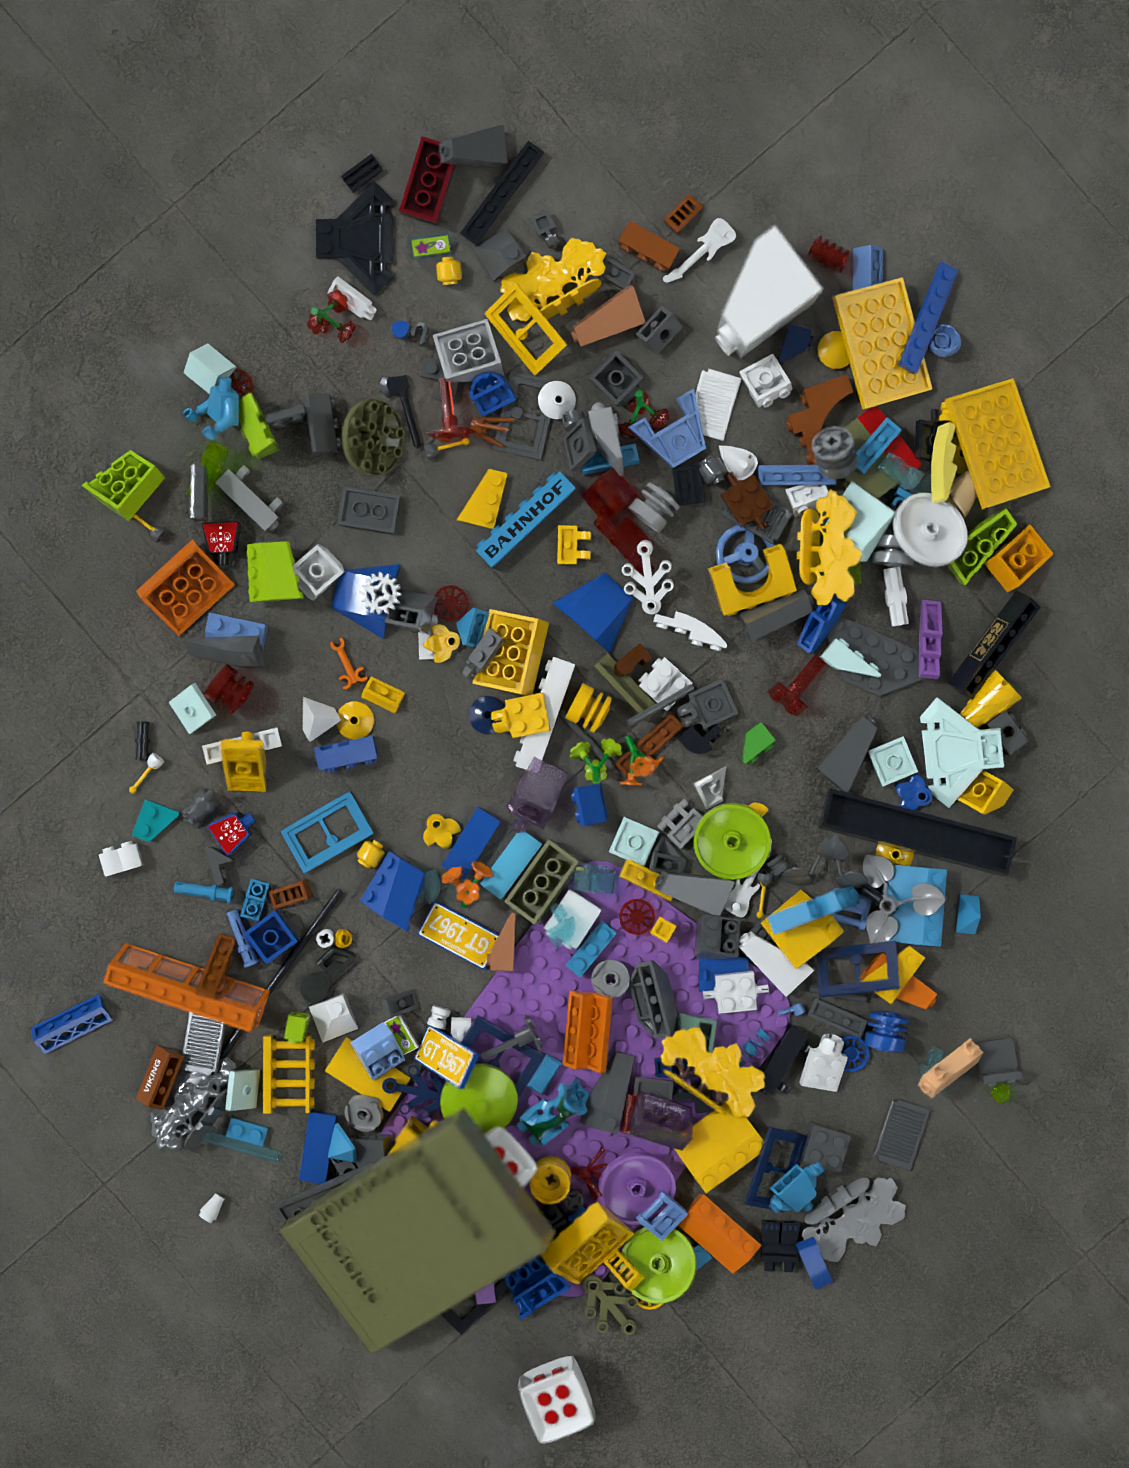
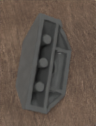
M654 960L637 963L629 981V987L638 1022L652 1034L654 1039L673 1036L678 1011L669 976Z

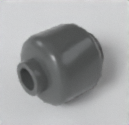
M710 456L700 463L699 471L708 485L714 484L717 486L725 481L724 477L727 475V469L720 458Z

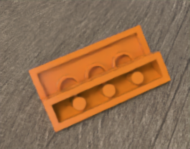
M569 991L563 1054L564 1066L574 1070L588 1068L598 1073L606 1072L613 997L596 992Z

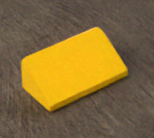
M371 676L361 697L392 713H396L405 692Z

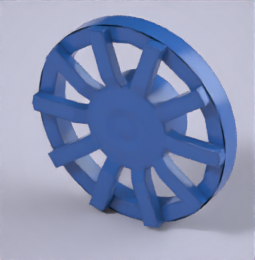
M853 1035L844 1036L842 1041L845 1040L847 1047L843 1046V1052L841 1053L846 1054L848 1057L844 1070L848 1072L858 1071L868 1061V1046L864 1044L861 1038ZM847 1039H853L851 1046ZM856 1040L861 1042L857 1047H854ZM864 1045L866 1051H858ZM860 1054H865L864 1060L859 1057ZM859 1060L862 1063L857 1066L855 1061ZM850 1062L853 1063L854 1068H848Z

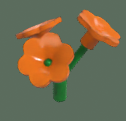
M629 735L624 740L631 752L630 773H628V779L621 781L620 784L643 785V783L635 780V776L641 775L645 777L652 775L664 757L661 756L656 760L652 757H647L637 749L631 735Z
M472 862L473 870L476 871L473 882L465 880L463 884H460L459 877L463 874L461 867H452L442 875L443 884L453 883L454 886H457L456 890L458 893L456 897L461 901L462 908H468L472 901L479 898L477 881L481 880L482 877H493L492 869L485 866L482 862Z

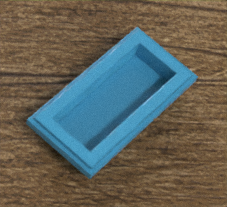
M546 1053L527 1087L543 1096L563 1063Z

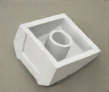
M317 544L293 566L294 574L298 575L299 578L298 588L307 598L313 601L345 572L339 560L326 547Z

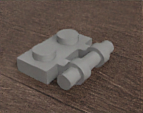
M685 799L679 804L676 803L673 806L674 809L667 816L664 815L661 819L662 821L657 825L662 831L667 826L672 829L667 836L680 849L694 836L696 826L702 818L694 808L689 813L684 810L689 805ZM681 814L684 818L675 825L672 821Z

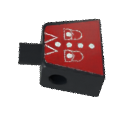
M239 521L202 523L208 554L217 555V565H229L228 554L238 553L241 523Z

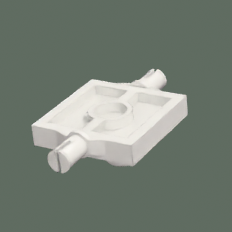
M753 971L715 974L714 990L703 991V999L715 998L719 1014L757 1010V993H769L768 984L756 986Z

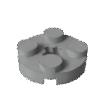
M606 959L595 966L591 981L597 993L614 998L625 993L629 986L630 976L628 969L623 963L618 960ZM614 974V979L616 981L614 983L610 982L608 984L606 982V975Z
M354 1095L345 1107L346 1120L349 1123L351 1121L355 1125L354 1128L359 1131H373L383 1119V1110L380 1106V1101L376 1097ZM360 1111H365L367 1113V1116H364V1114Z

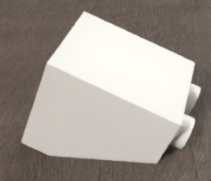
M776 226L755 241L718 326L719 330H717L718 335L715 339L728 356L735 351L742 358L813 305L822 290Z

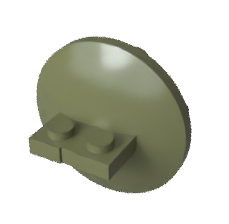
M364 399L351 408L345 419L342 431L345 456L350 465L362 475H384L396 465L402 456L405 431L402 428L397 412L390 404L381 399Z

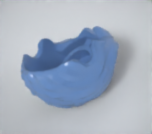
M940 324L935 327L928 347L933 354L939 357L954 355L961 347L960 334L952 326Z

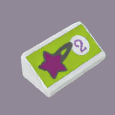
M402 1015L390 1018L384 1022L393 1033L403 1055L419 1048Z

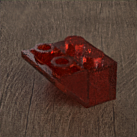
M613 468L601 475L581 494L604 525L639 497L623 476H620Z

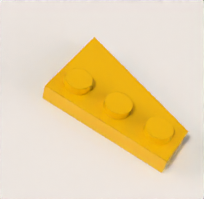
M488 469L457 518V521L494 529L508 473Z
M907 946L897 954L900 989L875 991L877 995L890 1004L893 1003L925 959L924 956L910 946ZM887 962L868 976L862 978L860 982L888 979Z

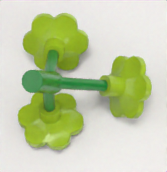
M611 738L602 739L601 741L602 749L605 752L600 762L596 759L592 762L589 760L588 753L591 746L589 742H579L570 750V758L572 760L582 759L587 762L585 765V778L592 780L594 784L607 778V766L604 764L607 758L616 755L621 756L623 753L621 750L622 746Z

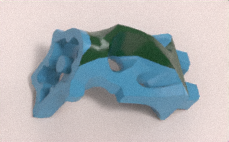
M578 1077L568 1086L562 1082L558 1087L559 1095L555 1099L549 1101L546 1098L542 1099L528 1108L519 1118L521 1121L517 1124V1127L523 1132L527 1129L531 1131L532 1135L529 1137V1140L533 1146L542 1144V1146L546 1145L570 1125L568 1121H565L567 1118L577 1114L583 1115L588 1111L585 1104L590 1094L582 1088ZM554 1107L558 1109V1115L553 1114ZM538 1109L543 1110L544 1113L539 1114Z

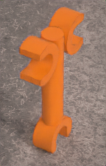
M339 638L341 642L339 647H335L333 642H330V646L333 650L337 651L347 672V675H342L338 678L339 680H348V684L343 687L346 690L358 681H367L368 676L364 678L359 677V672L364 670L363 667L357 668L354 671L344 650L345 641L343 638Z

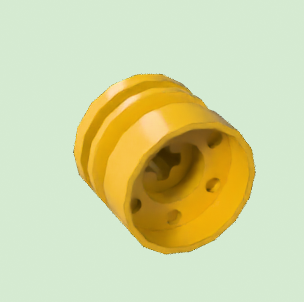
M583 683L565 718L575 724L581 717L584 718L583 728L587 727L589 721L592 722L593 725L590 731L594 733L602 725L608 714L612 698L608 696L604 703L600 700L604 694L602 692L596 699L593 698L594 688Z
M543 1157L535 1163L537 1170L530 1179L529 1185L531 1193L542 1203H558L569 1192L571 1182L570 1167L559 1157ZM550 1174L554 1175V1178H552V1180L548 1179Z

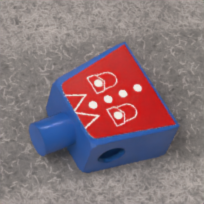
M235 812L207 825V828L225 854L229 856L252 835L248 827L255 823L256 820L250 812L242 818Z

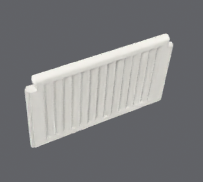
M708 369V372L702 370L695 397L703 435L724 440L742 378Z

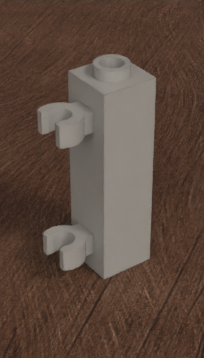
M245 465L236 474L228 469L215 483L267 533L269 530L271 532L274 531L280 524L278 522L280 518L275 512L284 503L277 497L267 506L242 482L251 473Z

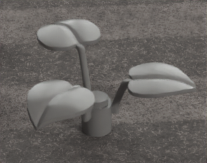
M867 854L863 862V872L868 879L869 885L878 888L884 884V899L880 902L881 910L872 912L866 920V929L870 943L886 942L897 933L898 921L895 917L889 915L898 908V905L914 901V910L920 915L927 916L935 913L945 902L943 893L937 887L928 883L917 884L912 888L913 897L898 901L894 896H888V883L886 881L893 878L894 866L885 857Z

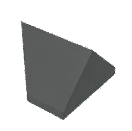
M664 834L653 851L649 871L683 873L687 859L681 855Z

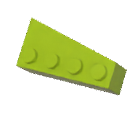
M1000 508L967 532V543L963 552L953 562L947 564L959 584L966 585L970 581L969 579L981 568L986 559L993 554L997 546L1004 541L1017 525L1007 509Z

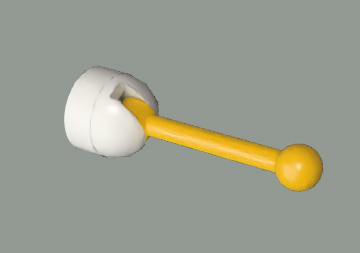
M152 753L147 760L149 767L135 785L129 788L131 794L136 793V788L151 769H158L163 765L165 761L159 755Z

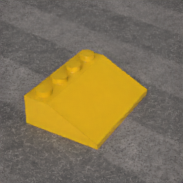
M489 609L484 634L489 628H492L505 639V642L485 671L482 670L480 673H476L472 684L524 696L533 695L549 622Z
M726 1102L719 1106L727 1113L726 1116L716 1110L712 1111L670 1141L672 1147L705 1193L712 1190L761 1154L764 1141L747 1117L743 1115L742 1117L734 1118Z
M596 1202L589 1206L582 1216L576 1218L572 1225L563 1230L553 1242L549 1243L546 1251L542 1252L541 1256L551 1271L579 1285L628 1241L634 1233L609 1209Z

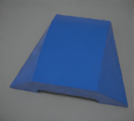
M400 564L344 570L345 572L337 579L331 608L384 639L387 625L385 623L386 613L382 610V614L378 615L377 610L371 613V607L368 609L364 608L366 602H360V599L364 596L359 594V591H364V588L360 585H366L365 578L367 577L371 580L373 573L378 577L379 572L383 573L384 578L389 574L391 575L390 580L394 578L397 580ZM381 581L375 582L372 586L379 585ZM390 586L388 590L390 592V595H392L393 592ZM377 591V595L384 596L382 591ZM368 592V597L371 602L372 596L371 593ZM389 601L383 602L381 606L388 604Z
M603 573L553 602V604L610 653L633 597L625 593L622 587L606 573Z
M539 1255L503 1276L507 1287L511 1288L514 1296L512 1299L513 1303L518 1306L520 1320L556 1296H560L572 1288L559 1274L551 1271L545 1260Z

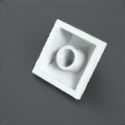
M345 993L309 1006L322 1043L358 1029Z

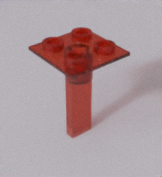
M440 378L439 383L444 414L442 417L443 429L426 432V435L433 437V439L441 440L444 443L451 442L452 438L459 437V439L469 438L476 431L463 425H458L457 416L454 415L450 381Z
M814 655L787 688L778 681L768 690L770 697L775 702L781 703L789 714L797 717L808 707L799 699L800 695L826 663L817 655Z

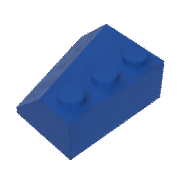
M389 851L360 901L384 919L409 932L410 925L408 923L411 915L415 913L416 908H414L416 898L420 896L426 873L406 859Z

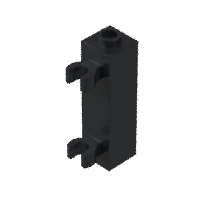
M792 1024L789 1025L761 1070L765 1077V1087L760 1089V1092L765 1095L768 1092L772 1095L777 1088L788 1095L791 1088L781 1080L800 1049L809 1053L810 1048H814L805 1042L809 1037L807 1033Z

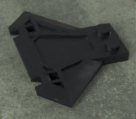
M373 182L337 219H316V259H337L374 296L393 279V271H387V264H393V214H387V207H393V199L376 182ZM375 207H379V213H375ZM375 264H379V271H375Z

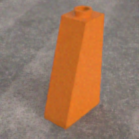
M877 953L860 976V980L887 962L884 953ZM912 975L896 998L927 1009V1007L931 1008L936 1002L937 998L935 997L937 993Z

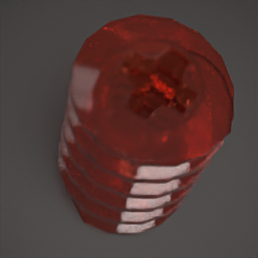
M820 235L814 240L807 256L813 253V260L820 256L819 263L827 260L826 266L828 267L833 263V270L840 267L841 274L849 259L850 250L847 249L842 253V246L835 249L836 243L834 242L828 246L829 239L822 243V236Z

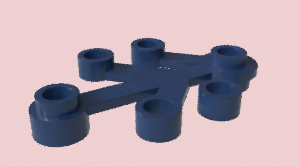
M411 1065L407 1072L409 1076L413 1077L419 1088L398 1084L393 1078L384 1080L382 1088L388 1094L398 1091L417 1096L408 1103H402L399 1106V1112L402 1115L408 1114L412 1108L428 1098L436 1101L428 1107L420 1108L418 1110L419 1118L426 1119L430 1113L441 1107L440 1097L444 1086L437 1074L434 1079L429 1078L428 1074L431 1070L426 1073V1077L429 1081L433 1082L438 1092L429 1090L416 1065ZM412 1067L417 1069V1073L414 1075L410 1073V1068ZM388 1082H392L394 1084L393 1089L387 1088L386 1085ZM403 1105L408 1106L406 1113L401 1111ZM422 1109H425L427 1111V1115L425 1117H422L420 1115V1111Z

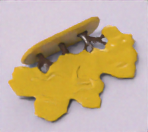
M699 1027L676 1031L673 1037H666L665 1040H662L664 1052L661 1055L662 1063L667 1066L677 1065L680 1071V1076H676L664 1070L663 1072L668 1077L724 1116L727 1113L718 1106L719 1103L723 1102L729 1105L730 1112L734 1118L742 1117L743 1115L746 1117L750 1116L755 1108L751 1092H757L765 1087V1077L762 1071L753 1066L740 1068L739 1062L742 1054L738 1044L729 1045L728 1048L723 1046L716 1047L713 1053H709L706 1050V1038ZM683 1058H686L688 1061L686 1071H684L685 1067L682 1066ZM690 1067L694 1068L692 1072L689 1071ZM688 1074H697L701 1077L702 1083L697 1090L685 1082ZM704 1088L717 1092L714 1102L701 1094ZM725 1093L729 1095L727 1098H723Z

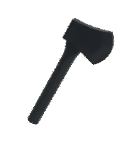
M407 375L382 377L380 386L383 394L390 398L398 393L413 446H421L408 399V388H410Z

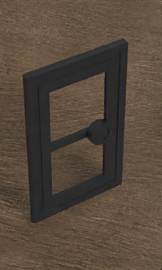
M504 1279L494 1288L496 1301L509 1289ZM494 1303L478 1304L463 1320L450 1308L441 1313V1315L462 1335Z

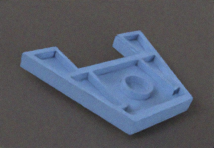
M694 389L676 398L685 416L657 433L653 432L646 417L628 427L671 468L676 467L706 449Z

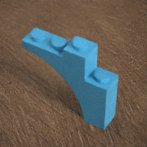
M852 885L805 901L767 917L775 935L860 903L859 895Z

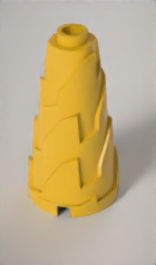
M994 670L975 697L967 702L960 715L976 728H979L983 724L990 722L999 713L1006 711L1022 699V697Z

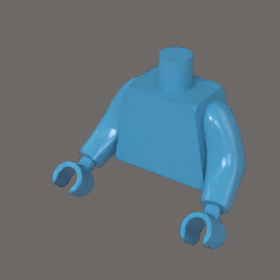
M221 377L219 386H212L210 388L209 398L197 406L195 411L187 408L183 412L186 416L185 418L190 422H195L199 414L201 416L208 414L216 422L214 429L208 426L202 431V435L209 440L216 439L218 432L222 433L230 426H237L239 424V395L231 388V379L227 377Z
M820 1163L808 1165L804 1169L796 1164L770 1188L776 1195L771 1198L769 1207L776 1213L781 1210L791 1211L792 1209L796 1212H799L801 1209L805 1212L810 1211L813 1208L811 1200L817 1194L815 1191L817 1176L824 1172Z

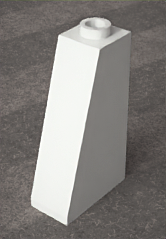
M751 931L739 938L740 949L786 997L814 971L806 962L795 969L778 946Z

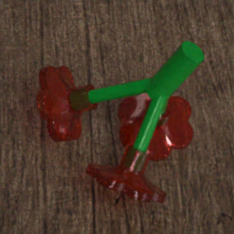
M335 290L327 295L329 306L323 310L315 307L311 309L307 327L312 329L314 334L318 335L320 333H327L329 330L328 326L333 324L340 331L337 336L339 341L344 343L352 337L356 326L351 320L343 325L342 323L338 324L327 316L326 312L330 309H334L336 313H341L348 309L347 297L339 290Z
M640 390L636 391L635 396L628 403L629 411L634 413L633 417L629 422L619 424L618 429H620L621 434L628 435L630 438H636L637 435L628 427L636 423L635 420L638 414H643L646 409L652 417L650 419L651 428L655 430L662 428L665 422L668 421L670 418L669 411L666 408L657 411L652 410L648 394Z

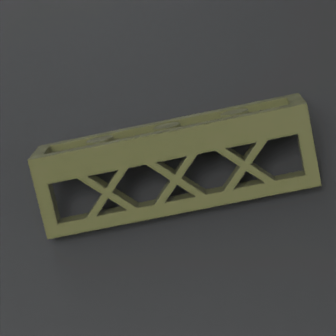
M608 653L594 665L596 670L638 714L655 705L629 675L619 677L615 674L613 668L616 661ZM653 715L644 720L647 722Z

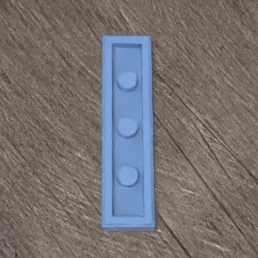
M759 465L758 468L760 485H836V479H829L823 476L818 469V465Z

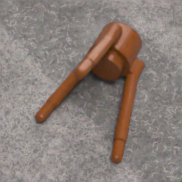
M474 417L470 430L476 433V437L503 447L502 443L484 433H488L489 429L508 432L509 428L490 425L489 422H514L515 419Z

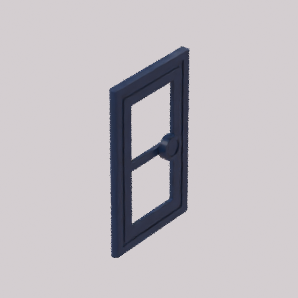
M896 940L822 949L816 954L819 998L900 989ZM886 952L888 979L860 982L859 964L862 962L861 955ZM850 957L852 964L855 965L856 983L829 986L827 959Z
M477 1015L461 1043L471 1048L481 1030L502 1042H506L515 1036ZM518 1044L512 1046V1048L531 1058L517 1082L513 1081L518 1097L521 1096L546 1055L542 1052L540 1053L529 1044L519 1047ZM504 1051L498 1053L496 1058L490 1060L488 1064L500 1068L499 1059Z
M769 1126L744 1204L773 1210L769 1207L771 1198L757 1196L764 1172L769 1173L771 1171L786 1174L796 1164L798 1165L808 1135ZM775 1139L795 1143L787 1169L773 1167V1164L768 1161Z

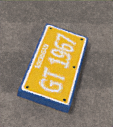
M436 900L433 902L417 932L418 936L482 970H485L487 954H491V949L499 936L496 932Z
M428 1025L414 1060L457 1088L464 1090L480 1054L442 1030Z

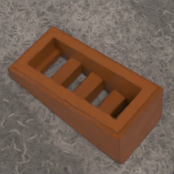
M688 194L663 219V223L678 235L703 206L691 194ZM688 201L696 207L695 210L687 204ZM684 206L691 214L688 215L681 208ZM678 211L686 218L684 221L677 215ZM673 217L681 223L679 226L672 220Z
M307 878L268 891L274 910L313 896ZM293 887H294L295 893H296V895H297V898L294 897V894H293V891H292V888H293ZM284 890L287 891V894H288V897H289V900H288V901H287V898H286V895H285ZM278 892L280 893V896H281V899H282V903L279 902V899H278V896H277V893H278Z

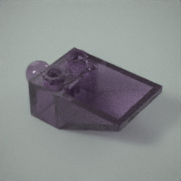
M536 757L533 758L506 805L511 814L519 817L514 820L512 825L515 832L524 833L528 828L527 821L542 829L545 828L555 809L568 774L567 772Z

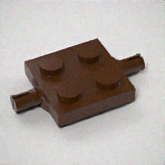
M733 472L727 474L726 477L732 486L720 496L739 526L743 527L750 522H756L761 531L767 528L768 525L762 516L774 506L755 476L751 475L745 480L738 481Z

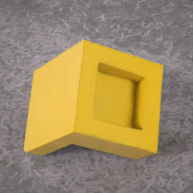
M659 916L655 925L651 928L650 934L667 943L676 925Z

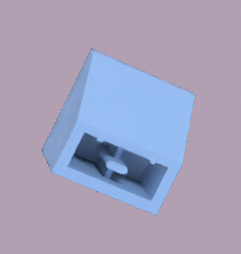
M383 1022L350 1042L372 1080L405 1061L393 1033Z

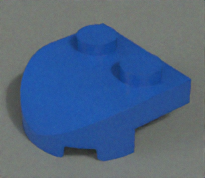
M496 372L480 374L473 380L471 385V400H474L482 417L517 399L507 379Z

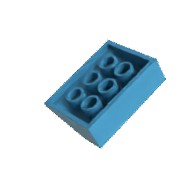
M893 864L895 869L894 876L891 880L886 881L888 883V896H894L898 901L913 897L912 888L920 883H928L937 887L945 896L947 869ZM914 901L901 904L894 915L890 913L889 916L895 917L898 921V930L888 941L896 940L897 943L941 946L944 903L935 913L927 916L920 915L914 910Z

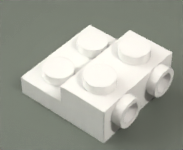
M774 354L739 371L758 408L761 406L769 407L774 399L778 397L786 398L792 390L791 382Z
M665 657L662 660L658 658L652 665L654 668L650 674L646 672L639 679L641 682L639 687L657 703L692 684ZM674 703L670 704L669 706L663 709L668 711L674 705Z

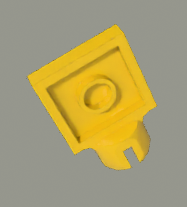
M544 693L505 700L506 706L504 709L491 713V720H502V722L492 724L494 731L497 733L510 732L512 738L551 731Z

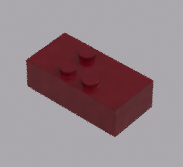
M421 136L399 212L402 215L438 225L456 164L441 163L439 144L442 142Z

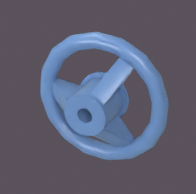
M739 525L726 530L718 540L716 547L717 565L725 562L730 564L735 561L745 566L752 564L759 571L753 576L743 577L731 571L734 582L740 584L756 583L768 575L767 563L765 565L758 557V549L754 545V533ZM746 531L744 543L739 544L735 548L734 554L724 557L723 550L728 539L738 532ZM764 540L767 548L774 546V543L771 544Z

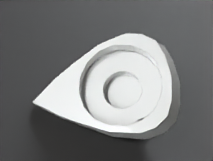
M719 446L721 458L728 473L733 472L738 481L745 480L753 474L758 464L757 458L753 453L741 448Z

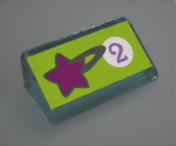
M448 233L410 238L414 260L452 255Z

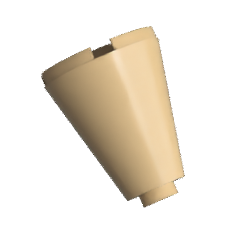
M969 470L953 480L948 497V502L954 508H957L963 519L967 516L977 498Z

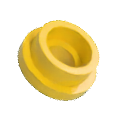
M339 929L335 933L334 943L338 948H346L351 944L352 935L348 930Z

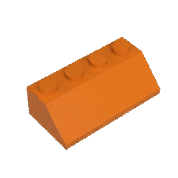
M698 1194L686 1209L688 1215L678 1224L683 1231L732 1274L746 1264L761 1247V1244L704 1194Z

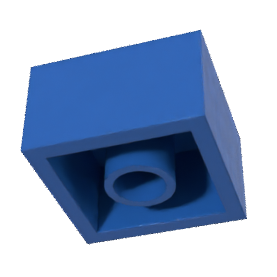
M278 909L244 933L266 964L300 940Z

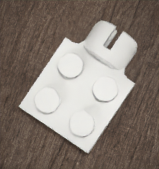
M824 1034L817 1048H810L799 1082L801 1086L837 1092L848 1058L846 1054L841 1053L844 1046L842 1038L832 1034L830 1039V1034Z

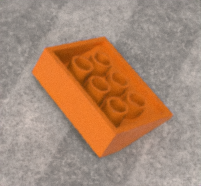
M192 539L136 592L180 636L225 595L235 583Z

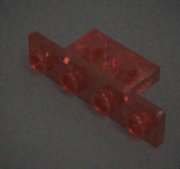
M603 513L599 515L593 524L621 552L623 557L644 576L642 556L637 552V546L642 540H649L647 536L628 516L615 526ZM645 546L641 547L643 552L648 550Z

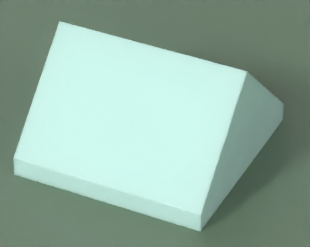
M207 343L190 352L183 373L210 394V388L212 386H219L220 378H228L237 367Z

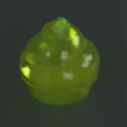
M995 1085L991 1092L992 1098L1000 1104L1007 1102L1010 1099L1009 1085Z

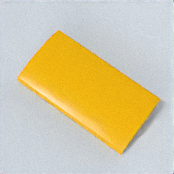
M346 1037L325 1072L362 1095L376 1097L380 1101V1106L390 1112L402 1092L386 1093L382 1088L384 1080L393 1078L398 1084L407 1085L411 1077L394 1067L375 1080H372L350 1043L353 1040ZM392 1082L387 1083L386 1086L388 1089L394 1088V1084Z

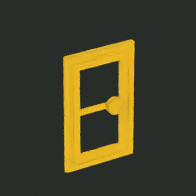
M517 282L484 313L534 376L567 346L565 341ZM515 298L521 302L534 318L525 328L518 329L516 335L499 315ZM536 322L553 342L537 360L520 341L527 337V330Z

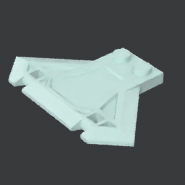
M938 697L920 716L921 723H927V730H922L927 778H933L934 783L933 785H928V789L935 798L948 808L983 769L1004 767L1000 728L979 730ZM936 722L940 723V728H935ZM941 778H946V783L941 784Z

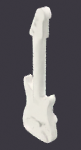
M717 218L714 220L709 231L697 240L698 242H704V244L680 267L675 268L669 275H665L663 281L668 283L682 278V274L707 251L709 253L707 261H709L717 249L735 240V231L723 219Z
M759 870L747 876L743 885L740 884V879H736L735 887L724 906L728 912L738 917H744L747 914L749 900L760 887V884L751 887Z

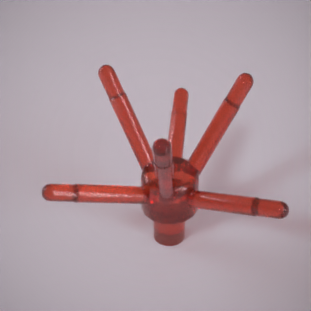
M604 1148L599 1151L587 1166H581L580 1168L573 1166L571 1169V1173L578 1175V1179L585 1180L594 1200L597 1199L595 1193L599 1197H602V1193L590 1179L592 1176L601 1177L602 1173L593 1172V1170L608 1165L607 1163L593 1166L604 1153Z

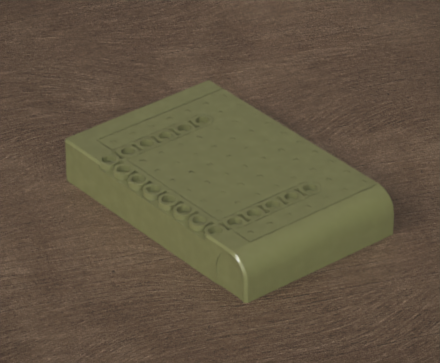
M465 1108L459 1109L319 1198L300 1213L288 1218L280 1229L283 1237L369 1353L380 1351L546 1251L555 1233Z

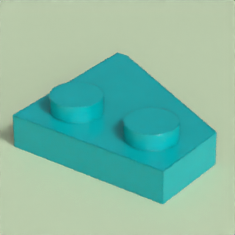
M145 799L132 836L151 842L173 820L180 816L181 812Z

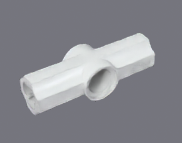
M900 567L884 569L885 601L887 607H889L891 626L909 624L906 610L907 595L905 587H903Z

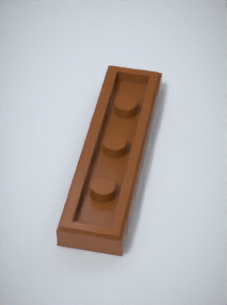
M671 712L635 745L640 752L647 757H651L684 726ZM630 750L614 763L626 777L630 773Z
M218 934L197 987L196 995L215 1000L235 948L236 938Z

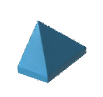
M472 608L456 622L463 645L476 648L483 637L489 612Z
M959 894L956 933L976 934L981 917L979 896Z
M339 1123L334 1125L328 1158L354 1163L357 1161L356 1148Z

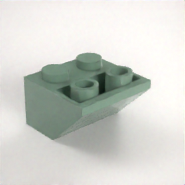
M678 1012L675 1033L676 1031L699 1027L706 1038V1050L712 1053L717 1020L716 1018Z

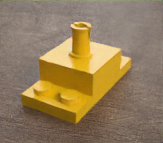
M248 731L241 734V740L224 739V741H221L220 751L228 791L266 792L265 772L267 761L264 742L253 740L254 734Z

